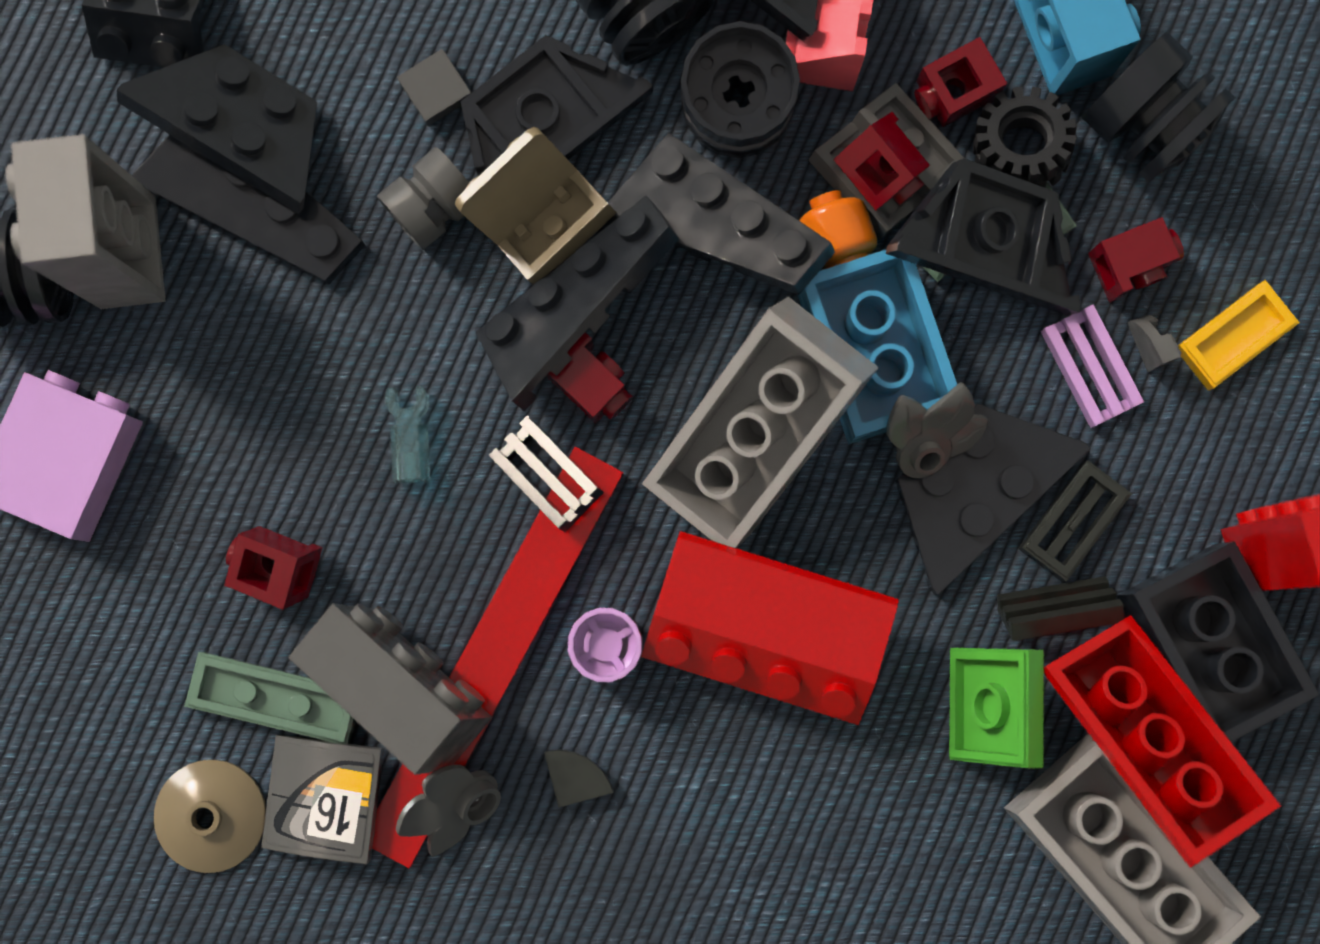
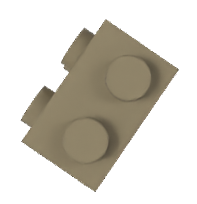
M537 127L528 129L522 136L513 140L498 159L481 175L469 182L466 189L455 201V206L462 215L497 244L533 285L574 254L578 248L617 213Z

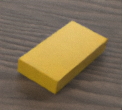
M1264 280L1181 342L1178 347L1182 353V359L1209 391L1226 380L1300 322L1268 282Z

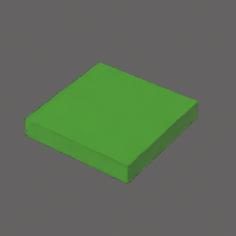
M950 648V760L1021 768H1043L1044 650Z

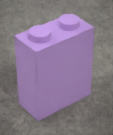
M48 370L44 380L24 372L0 424V509L69 539L90 542L143 421L126 415L130 404L98 391L93 401L76 394L80 383Z

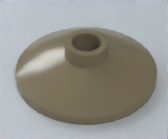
M223 760L197 761L178 770L162 787L154 808L155 832L164 851L179 865L200 873L221 872L243 862L258 846L264 831L266 802L255 779L243 768ZM200 808H207L212 812L214 821L210 828H203L197 823L196 815Z

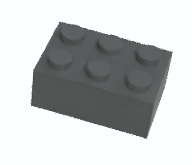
M359 603L356 606L332 604L288 658L414 775L429 773L441 767L454 765L493 718L481 707L485 702L482 695L465 681L459 679L454 683L440 670L444 664L441 658L422 643L417 642L413 646L399 633L403 628L401 622L384 608L376 606L373 610Z

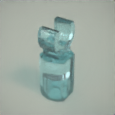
M416 386V402L407 409L399 406L398 392L395 388H387L385 394L386 407L395 416V425L390 426L393 483L430 481L428 426L421 424V417L427 412L429 407V395L423 386Z

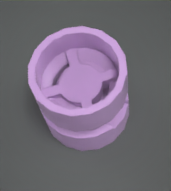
M596 608L584 613L573 624L568 636V654L573 666L584 677L596 682H613L625 677L637 666L643 651V637L638 625L627 614L613 608Z

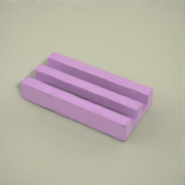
M1094 305L1040 331L1090 428L1144 402ZM1082 323H1084L1123 398L1120 402L1080 327ZM1065 331L1068 332L1086 370L1107 407L1102 411H1099L1060 335Z

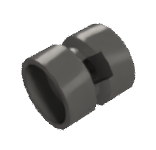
M436 146L412 166L413 177L407 179L399 176L377 195L378 200L422 251L446 232L445 222L448 219L460 221L464 217L456 208L455 201L469 184L457 167Z

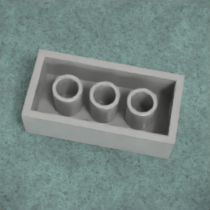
M84 134L11 143L13 164L7 165L6 181L10 195L16 200L18 223L12 225L11 240L15 254L21 259V263L100 309L166 302L156 196Z
M787 297L766 311L642 484L710 540L738 548L751 535L879 367L790 297Z
M1086 734L1004 807L1008 814L1121 944H1232L1261 918L1209 857L1192 868L1187 865L1089 734Z

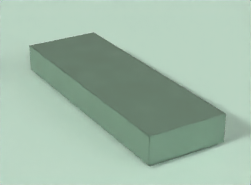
M198 652L184 707L329 742L351 743L356 720L309 677L207 652Z

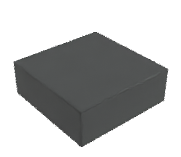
M443 49L397 76L400 85L427 126L432 125L459 108L461 101L471 94Z

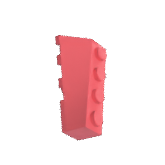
M818 0L815 19L818 20L817 28L806 43L787 30L785 43L795 56L800 78L799 83L847 91L854 90L866 54L868 38L865 37L871 17L873 0Z

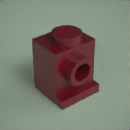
M978 37L924 66L916 81L920 88L914 91V96L920 110L927 118L931 119L936 116L942 127H945L986 105L987 102L993 103L995 95L1003 92L1008 83L981 37ZM946 86H957L961 90L962 96L953 99Z
M893 112L870 125L833 159L875 211L892 198L899 206L925 185L919 175L930 166L898 127L896 122L899 119Z
M1163 217L1101 241L1088 255L1110 303L1120 299L1132 290L1133 285L1135 290H1140L1165 279L1167 275L1164 269L1172 263L1182 260L1184 258V249L1177 233L1173 229H1168Z
M585 332L568 350L567 354L572 357L570 362L557 376L551 371L547 376L558 389L596 424L604 415L609 420L614 419L628 405L633 396L619 380L625 374L624 371L605 352L600 351L594 356L591 353L594 349L593 340Z
M261 526L244 531L237 535L228 548L226 564L229 566L224 586L284 610L309 598L323 547L314 543L310 545L303 544Z

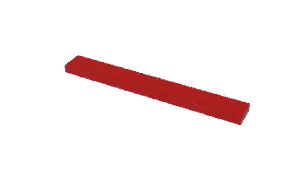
M574 447L569 457L604 493L566 532L557 528L541 510L539 511L449 677L454 683L461 679L477 690L485 699L481 707L492 717L624 475V472L577 447ZM562 469L558 479L579 499L585 491ZM551 489L547 498L565 514L570 507ZM489 723L454 765L466 767ZM402 764L377 809L372 849L410 868L429 835L399 836L395 830L399 815L407 803L415 796L424 794L422 782L432 772L414 775Z

